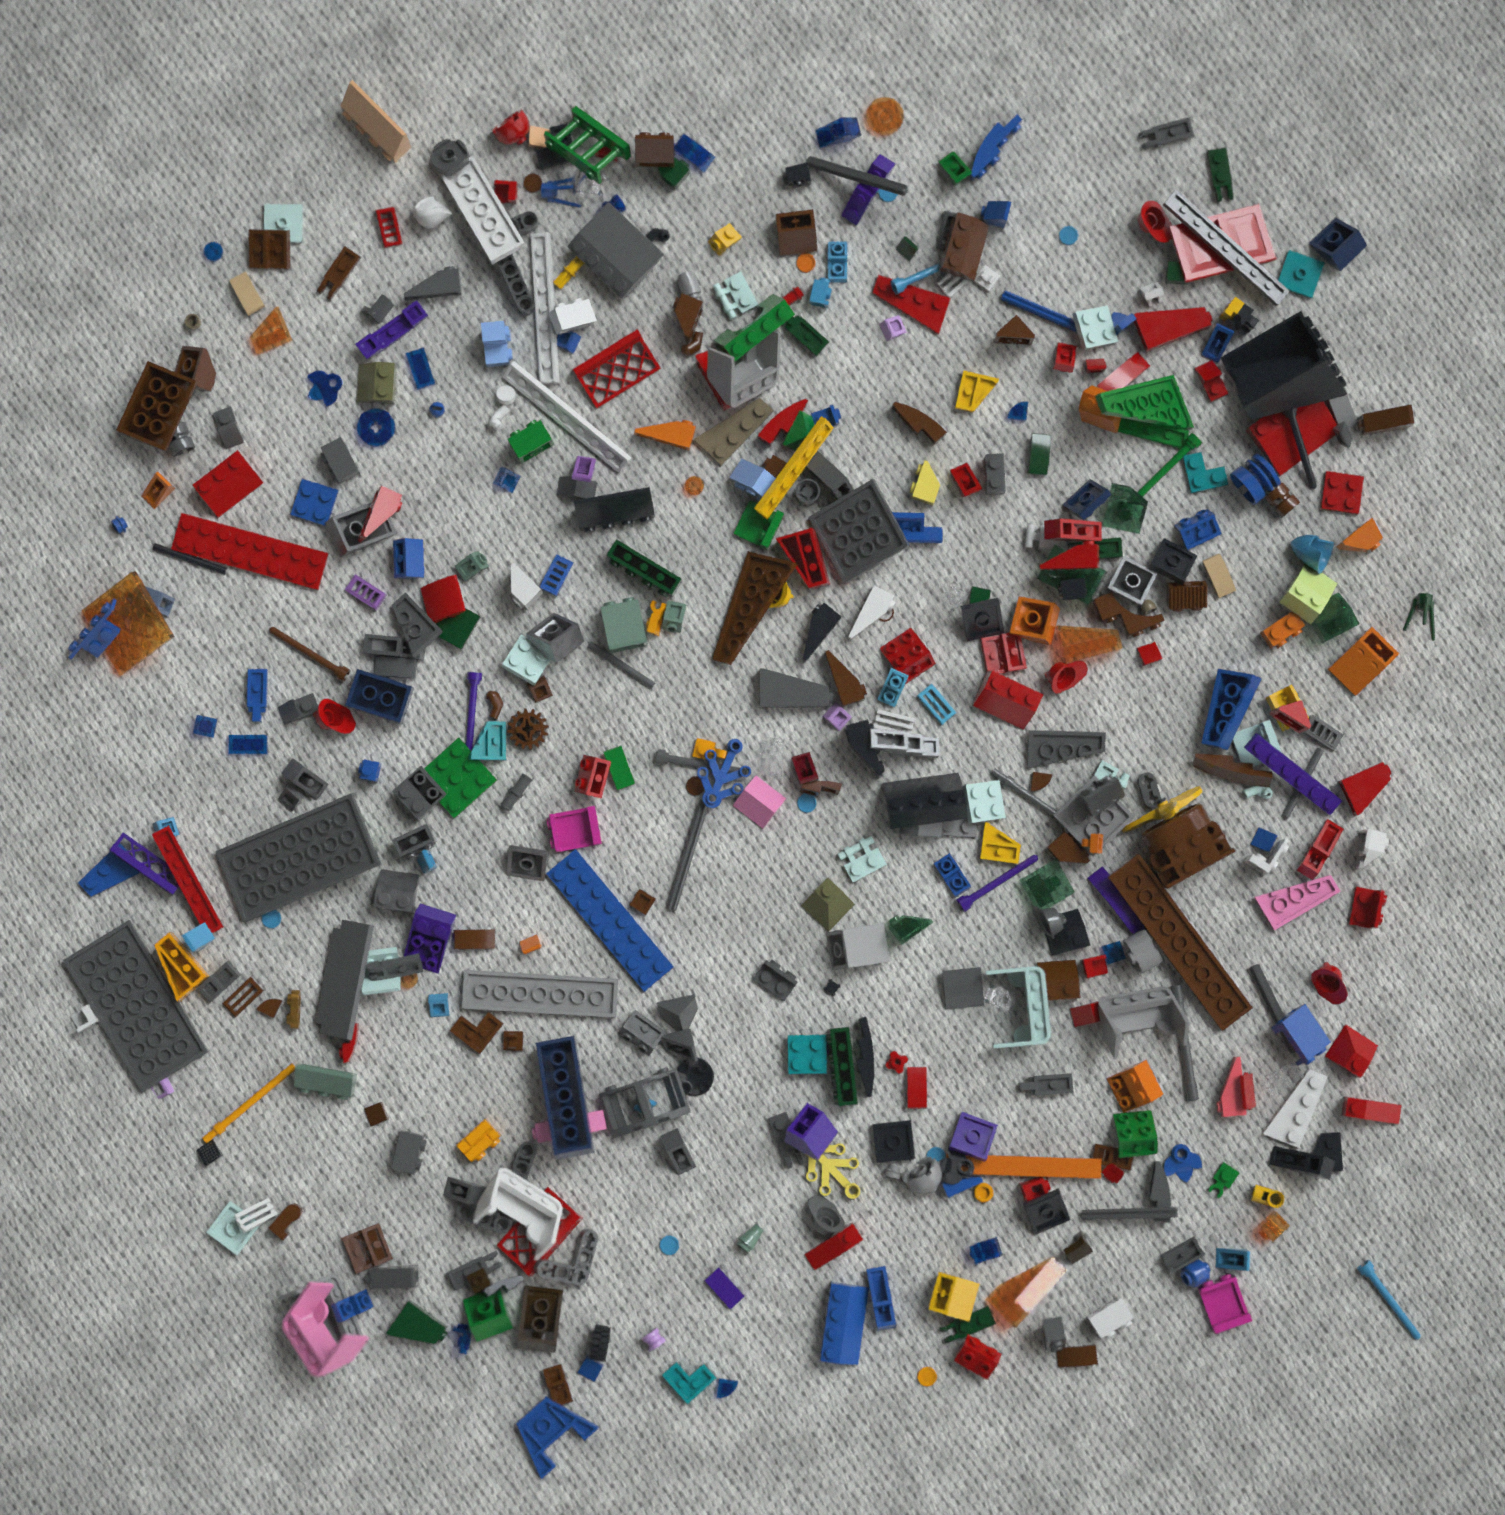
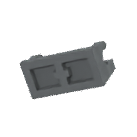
M1194 1236L1160 1255L1171 1274L1205 1256L1204 1251Z

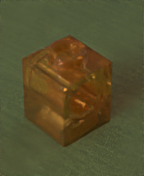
M1273 1211L1266 1218V1221H1262L1257 1227L1260 1229L1258 1233L1266 1241L1270 1239L1274 1242L1290 1225L1277 1211Z

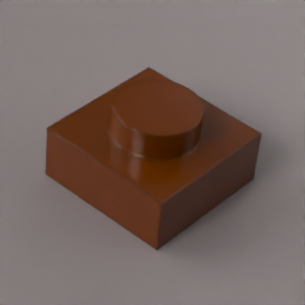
M639 889L630 906L647 915L656 898Z

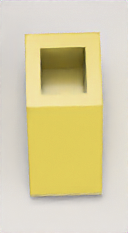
M924 460L923 465L919 464L916 475L919 476L917 483H912L909 493L913 494L912 499L933 506L940 484L929 462Z

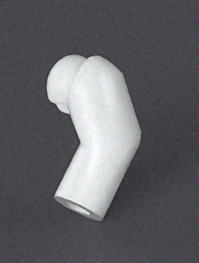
M502 405L489 419V426L498 430L502 426L500 420L510 410L505 405Z

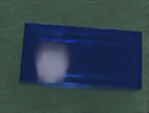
M424 347L406 353L417 390L435 385Z
M229 735V754H268V735Z

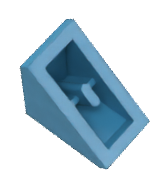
M205 922L182 935L192 952L201 951L215 939Z
M1216 1248V1268L1249 1271L1250 1251L1247 1249Z

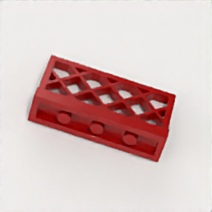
M636 329L575 367L572 371L597 409L655 373L661 367L643 340L640 332ZM639 341L644 348L642 356L631 353L633 345ZM630 347L629 353L624 352L626 349ZM618 354L628 355L626 366L615 363ZM630 356L641 358L639 369L628 366ZM614 357L613 363L608 362L610 359ZM643 360H651L655 368L650 371L641 370ZM602 364L612 365L610 376L599 373ZM614 366L625 368L623 379L612 376ZM627 369L638 371L636 380H625ZM588 373L596 375L594 386L586 384L582 377ZM598 376L609 378L607 389L596 387ZM611 379L622 381L620 390H609ZM624 382L630 383L624 387ZM595 389L606 391L605 399L599 403L594 398ZM608 392L614 393V394L610 395L609 397H607V396H608Z
M549 1187L544 1192L556 1198L561 1203L562 1208H566L570 1214L565 1219H560L562 1223L558 1227L555 1244L539 1259H548L583 1219L580 1214L574 1211ZM517 1221L497 1246L522 1268L528 1276L533 1277L535 1274L534 1265L538 1261L534 1259L535 1254L533 1255V1251H536V1249H532V1242L529 1241V1249L519 1250L518 1238H527V1235L518 1236V1227L521 1223ZM515 1238L516 1250H508L503 1246L508 1239ZM529 1251L530 1260L524 1265L519 1260V1252Z

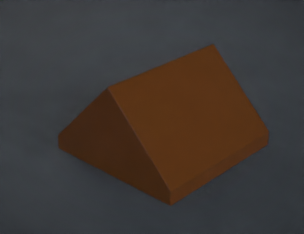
M1016 315L996 333L994 343L1032 345L1035 334Z

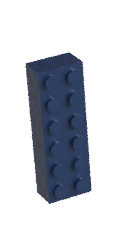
M569 1036L537 1042L539 1067L553 1152L556 1160L595 1153L575 1037Z

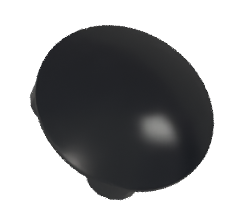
M698 1058L696 1062L686 1059L677 1068L684 1093L691 1096H699L711 1088L714 1081V1072L711 1065L704 1059Z

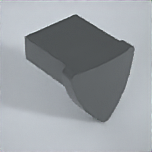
M382 294L371 309L364 306L361 311L381 324L394 304Z

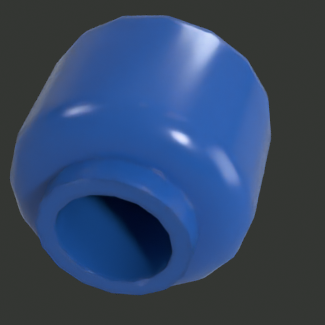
M1198 1259L1182 1268L1181 1279L1186 1286L1197 1288L1209 1280L1210 1267L1206 1262Z

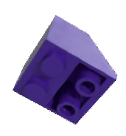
M806 1103L787 1129L785 1142L818 1161L836 1137L838 1131L823 1111Z

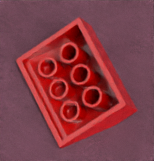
M1324 402L1299 407L1296 411L1297 415L1295 416L1308 455L1335 436L1333 427L1337 426ZM1282 412L1262 417L1246 430L1247 434L1279 476L1301 461L1289 420Z

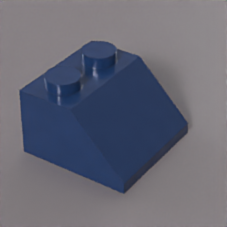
M1336 217L1309 242L1313 249L1330 266L1339 271L1345 268L1367 247L1358 229Z

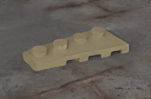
M758 398L695 438L694 441L722 466L774 410L761 398Z

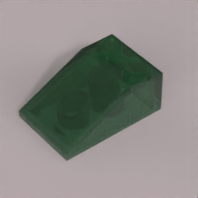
M1054 544L1046 561L1067 550ZM1100 567L1099 569L1041 570L1037 579L1058 589L1061 581L1085 578L1087 598L1078 600L1091 605L1108 571Z

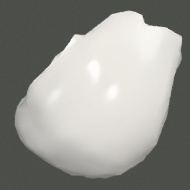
M434 197L424 198L415 204L413 208L414 218L421 226L426 228H434L452 215V212L437 202Z

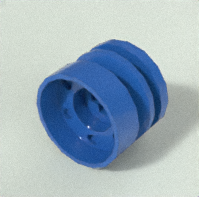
M1257 453L1251 457L1252 460L1248 459L1245 462L1247 469L1239 466L1230 474V478L1237 489L1242 485L1248 489L1243 496L1253 505H1256L1265 497L1263 488L1268 492H1272L1274 490L1273 487H1278L1281 484L1274 468Z

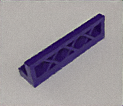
M124 832L109 849L115 856L172 896L179 888L178 883L174 886L167 881L166 874H172L168 864ZM123 838L131 843L132 850L124 851L118 847ZM134 852H145L147 862H140L135 859ZM159 862L162 864L163 873L152 871L150 863Z

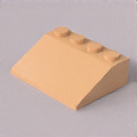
M352 80L341 103L342 115L349 122L353 120L357 124L355 128L362 135L366 133L370 137L368 141L375 148L379 146L383 150L381 154L388 161L392 159L396 163L412 148L406 133Z

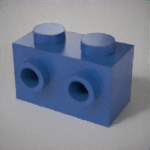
M402 538L393 540L394 578H424L423 539Z

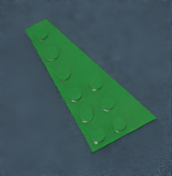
M1174 375L1099 393L1095 396L1101 413L1105 415L1185 430L1194 428Z

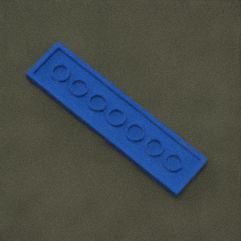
M576 849L546 873L644 992L674 968Z

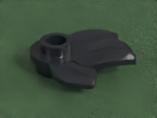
M949 1147V1158L938 1161L942 1173L946 1174L945 1183L957 1184L963 1178H968L974 1173L973 1162L966 1159L965 1154L949 1149ZM966 1166L968 1171H962L961 1167Z

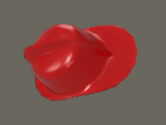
M1146 201L1142 205L1138 216L1140 229L1145 233H1149L1159 242L1166 243L1171 241L1172 238L1168 227L1172 226V223L1163 208L1156 201Z
M1080 660L1069 664L1057 662L1045 673V678L1051 684L1052 691L1059 694L1074 687L1086 676L1087 664Z
M328 698L320 701L318 709L312 715L316 719L318 726L325 730L332 729L342 734H349L356 727V722L350 710Z
M1325 962L1323 966L1311 974V981L1321 997L1332 1004L1345 1002L1348 992L1342 981V973L1337 967Z

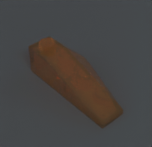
M1051 1257L998 1285L986 1300L1016 1328L1063 1276L1067 1269L1054 1257Z

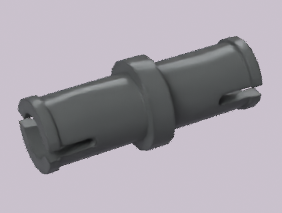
M522 773L516 784L510 787V792L501 802V805L511 811L517 800L523 797L524 794L522 793L532 782V779Z

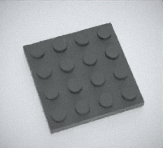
M871 479L809 517L844 584L910 547L875 479Z

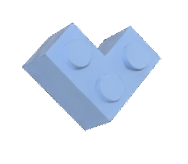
M504 321L481 323L486 366L510 365L509 360H513L512 348L508 349V341H511L509 326H506Z
M744 459L740 460L729 477L735 482V487L741 491L746 489L745 491L754 497L756 495L758 497L757 501L761 500L776 479L764 468Z

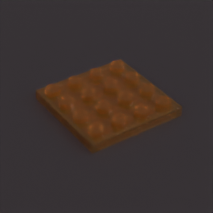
M136 571L129 573L81 610L90 625L91 619L101 613L100 610L106 602L110 603L113 598L117 600L115 609L106 620L120 628V633L105 649V652L119 676L130 671L175 637Z

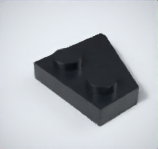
M1320 1133L1312 1154L1325 1156L1335 1161L1332 1172L1343 1171L1341 1133Z

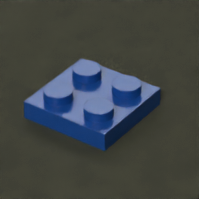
M302 479L290 515L326 526L325 522L331 517L339 490Z

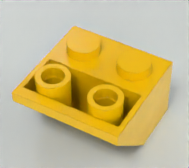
M939 1272L928 1310L970 1321L980 1284Z

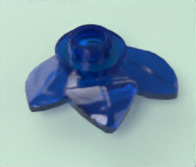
M322 370L310 373L307 377L314 385L309 391L308 398L316 401L323 399L326 406L334 404L338 398V391L343 385L341 377L335 373L327 374ZM331 380H336L335 386H330Z

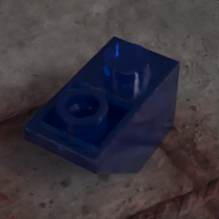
M841 117L815 130L819 148L849 142L862 136L857 117Z

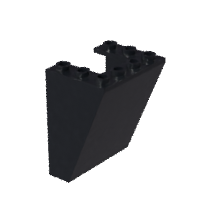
M1302 311L1220 357L1226 371L1234 380L1240 393L1238 397L1244 410L1252 420L1347 395L1345 390L1347 383L1342 375L1339 376L1341 371L1337 364L1332 363L1335 359L1330 350H1326L1329 348L1324 338L1320 339L1322 336L1317 327L1312 328L1314 324L1309 315L1305 317Z

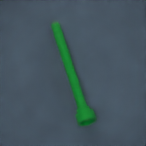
M1191 433L1187 437L1186 444L1131 497V503L1136 504L1191 449L1199 448L1203 444L1201 440Z

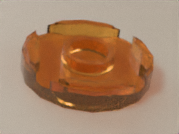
M889 97L878 98L868 107L866 113L867 123L874 132L880 135H891L902 126L904 120L903 109L895 99Z

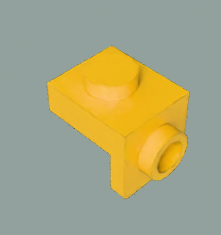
M729 223L716 231L709 239L708 244L718 256H721L726 249L736 244L742 237Z

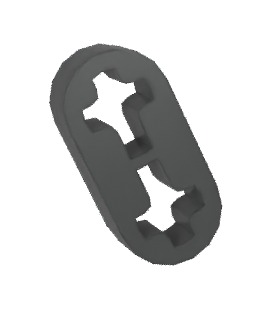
M1143 773L1138 778L1143 802L1148 808H1155L1157 804L1152 805L1151 802H1147V799L1150 798L1149 791L1152 792L1153 797H1157L1155 802L1161 799L1156 778L1152 773ZM1144 776L1152 779V782L1149 783L1150 789L1147 788L1146 784H1142Z

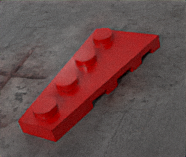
M878 275L873 290L874 295L939 335L951 298L913 285H907L903 292L895 294L890 284V281L893 279Z

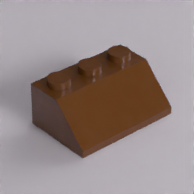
M960 212L954 214L938 270L975 281L989 225L976 217Z

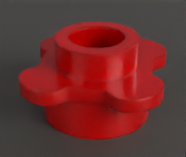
M892 1051L889 1061L886 1062V1067L896 1070L897 1073H902L908 1058L905 1055H899L896 1051Z

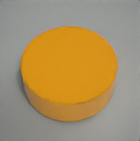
M980 1183L974 1189V1196L980 1202H988L993 1197V1188L987 1183Z

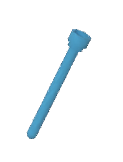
M940 263L907 278L897 277L891 280L890 284L894 293L899 294L907 288V285L939 272Z
M1366 1260L1364 1266H1358L1357 1270L1360 1274L1371 1280L1412 1337L1416 1340L1420 1339L1421 1335L1374 1273L1375 1270L1372 1262Z

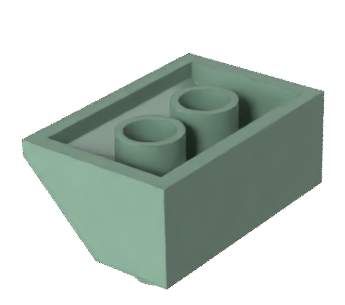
M300 1063L295 1066L294 1087H298L300 1092L310 1093V1090L318 1091L317 1095L329 1097V1093L336 1094L338 1099L348 1100V1097H353L357 1074Z

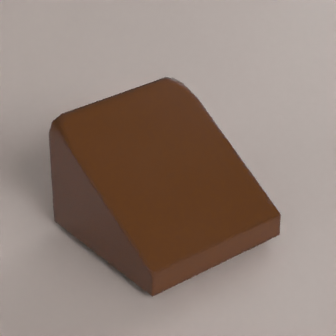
M545 675L539 678L535 686L527 682L535 703L553 696Z
M383 1102L364 1108L371 1126L389 1120Z

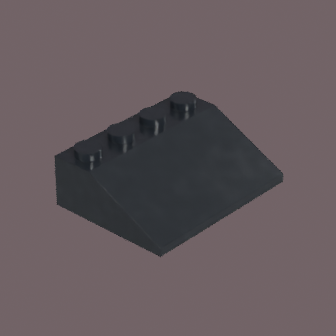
M650 487L573 501L580 531L584 530V533L595 532V528L603 527V530L612 529L615 524L629 526L633 525V521L640 520L641 523L652 521V518L655 517Z
M959 773L883 783L890 829L967 819V804Z

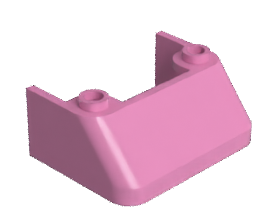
M309 1282L282 1321V1329L310 1374L317 1377H322L351 1363L369 1339L367 1336L343 1335L337 1344L323 1322L329 1312L324 1300L334 1287L332 1283Z

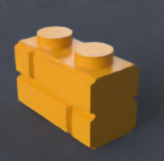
M484 1119L457 1144V1147L471 1162L474 1160L479 1162L486 1155L484 1151L489 1146L493 1149L501 1142L498 1138L502 1135L487 1119Z

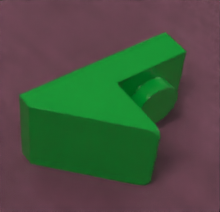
M955 151L938 161L954 186L972 174L971 170Z

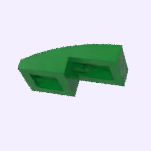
M622 746L604 751L606 760L611 761L609 769L617 790L634 785L635 781Z

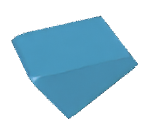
M174 817L156 821L152 824L155 832L169 825L175 836L179 835Z
M448 993L429 995L430 1017L450 1016Z

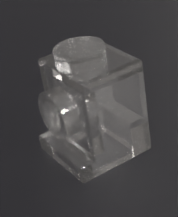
M990 984L983 1002L1009 1012V1009L1015 1006L1016 998H1014L1015 993Z

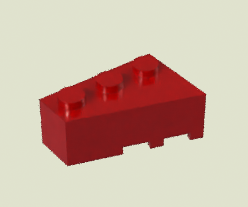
M809 528L775 538L791 562L797 564L795 568L808 588L813 590L830 585L815 529Z

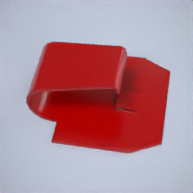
M1113 1163L1108 1164L1101 1172L1104 1174L1103 1177L1116 1184L1124 1176V1171Z

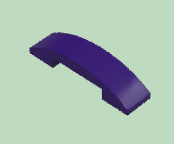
M416 300L403 309L394 319L373 334H368L355 345L367 360L382 352L415 328L428 314Z
M1103 866L1087 878L1123 921L1132 935L1138 931L1146 930L1107 876L1110 874Z

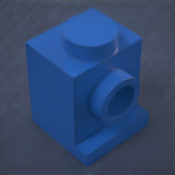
M364 759L359 766V779L378 782L381 763Z

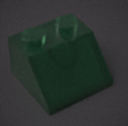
M1056 859L1020 879L1033 906H1037L1040 909L1050 908L1075 893Z

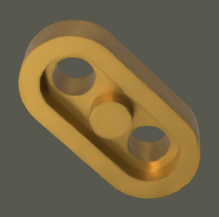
M292 990L291 994H288L287 1004L290 1005V1013H287V1025H290L291 1029H299L301 991Z

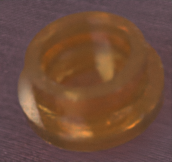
M692 476L686 480L685 489L690 495H698L703 491L704 483L701 478Z

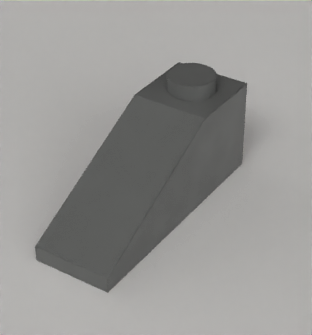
M454 266L444 267V270H439L405 292V301L462 294L459 269H455Z

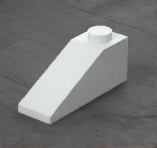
M873 586L848 639L852 640L883 617L887 610L891 612L896 602L893 600L895 595Z

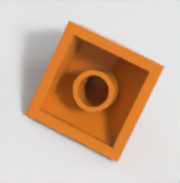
M1371 518L1336 547L1339 550L1366 552L1370 549L1374 551L1381 545L1379 541L1383 537L1374 519Z

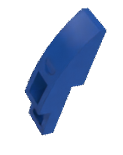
M1018 114L1004 127L998 122L985 137L974 160L970 177L972 181L976 178L978 180L981 179L987 172L985 169L989 165L993 167L1000 160L998 156L1001 151L997 147L1002 148L1008 142L1007 137L1011 133L1015 135L1022 128L1020 124L1023 119Z

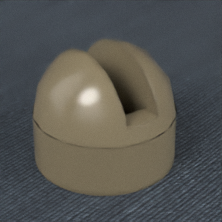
M193 313L186 316L185 325L189 329L197 330L200 328L202 321L199 316Z
M1144 600L1140 609L1143 616H1146L1148 611L1151 610L1152 613L1157 607L1153 601Z

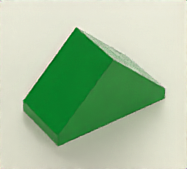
M799 411L782 445L796 451L814 427L813 417Z

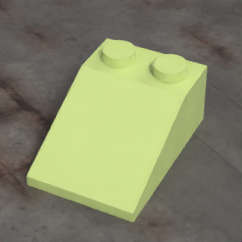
M1304 564L1280 600V603L1309 624H1312L1328 603L1337 583L1325 574H1319L1313 568Z

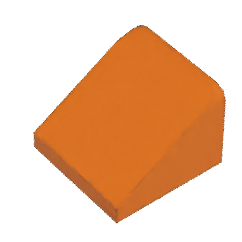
M537 934L520 941L523 954H528L542 948Z

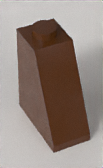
M1412 404L1362 414L1360 419L1357 420L1358 430L1362 431V435L1408 429L1415 423Z

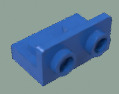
M1209 509L1200 510L1195 516L1183 518L1178 524L1174 525L1176 530L1179 531L1184 547L1187 550L1222 534L1215 515Z

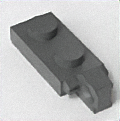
M1072 1073L1028 1077L1029 1082L1019 1083L1020 1091L1029 1090L1030 1095L1035 1096L1074 1093Z

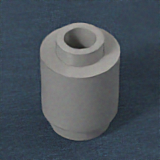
M692 271L678 275L679 280L677 282L681 293L696 299L699 298L698 294L701 293V289Z

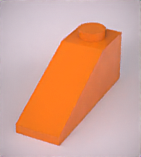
M682 420V422L674 421L636 428L634 433L640 437L690 451L696 426L691 421Z

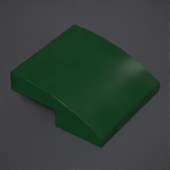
M466 609V611L455 617H447L436 623L443 631L438 637L462 650L481 616Z

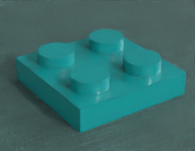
M826 1034L788 1035V1074L827 1073Z

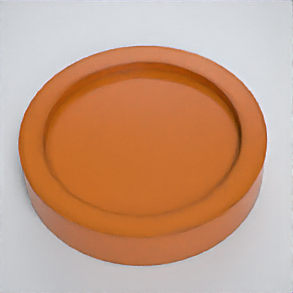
M808 253L801 254L796 262L798 269L802 272L812 271L815 267L814 257Z

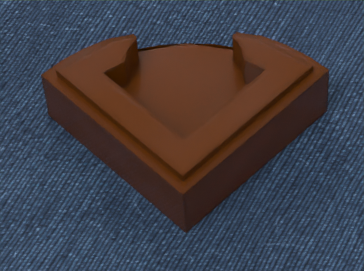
M1033 772L1030 791H1038L1046 787L1052 778V774Z
M266 1000L258 1006L257 1010L275 1018L283 1000Z

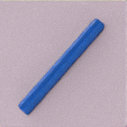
M1003 292L1001 296L1002 301L1078 333L1074 319L1011 292Z

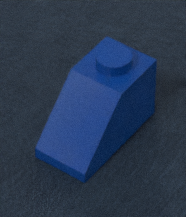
M988 201L987 206L982 207L980 217L983 218L985 224L1005 228L1012 202Z

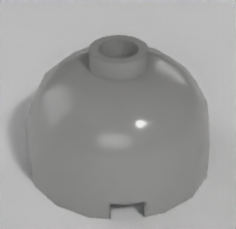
M931 1157L922 1158L916 1162L919 1166L911 1172L908 1169L904 1172L902 1180L911 1191L917 1194H931L935 1192L942 1179L941 1168L936 1159Z

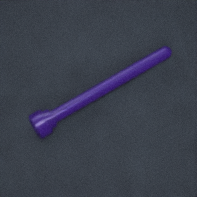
M467 672L470 691L465 744L471 751L474 739L477 687L480 685V681H482V673Z
M1030 856L969 896L962 895L956 901L962 906L961 909L966 912L971 909L974 901L1037 862L1038 856Z

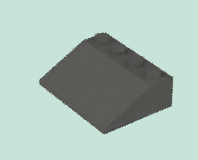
M610 202L578 232L567 246L621 298L628 297L664 255Z

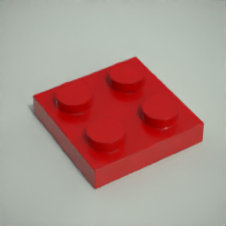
M1326 471L1320 509L1358 515L1364 476Z

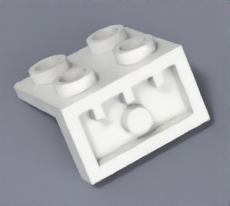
M1286 838L1280 840L1268 860L1257 853L1247 855L1244 863L1262 874L1273 872L1279 864L1277 859L1288 850L1289 846L1287 843L1289 840Z

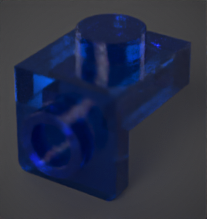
M997 1237L979 1241L970 1246V1256L976 1265L1003 1255Z

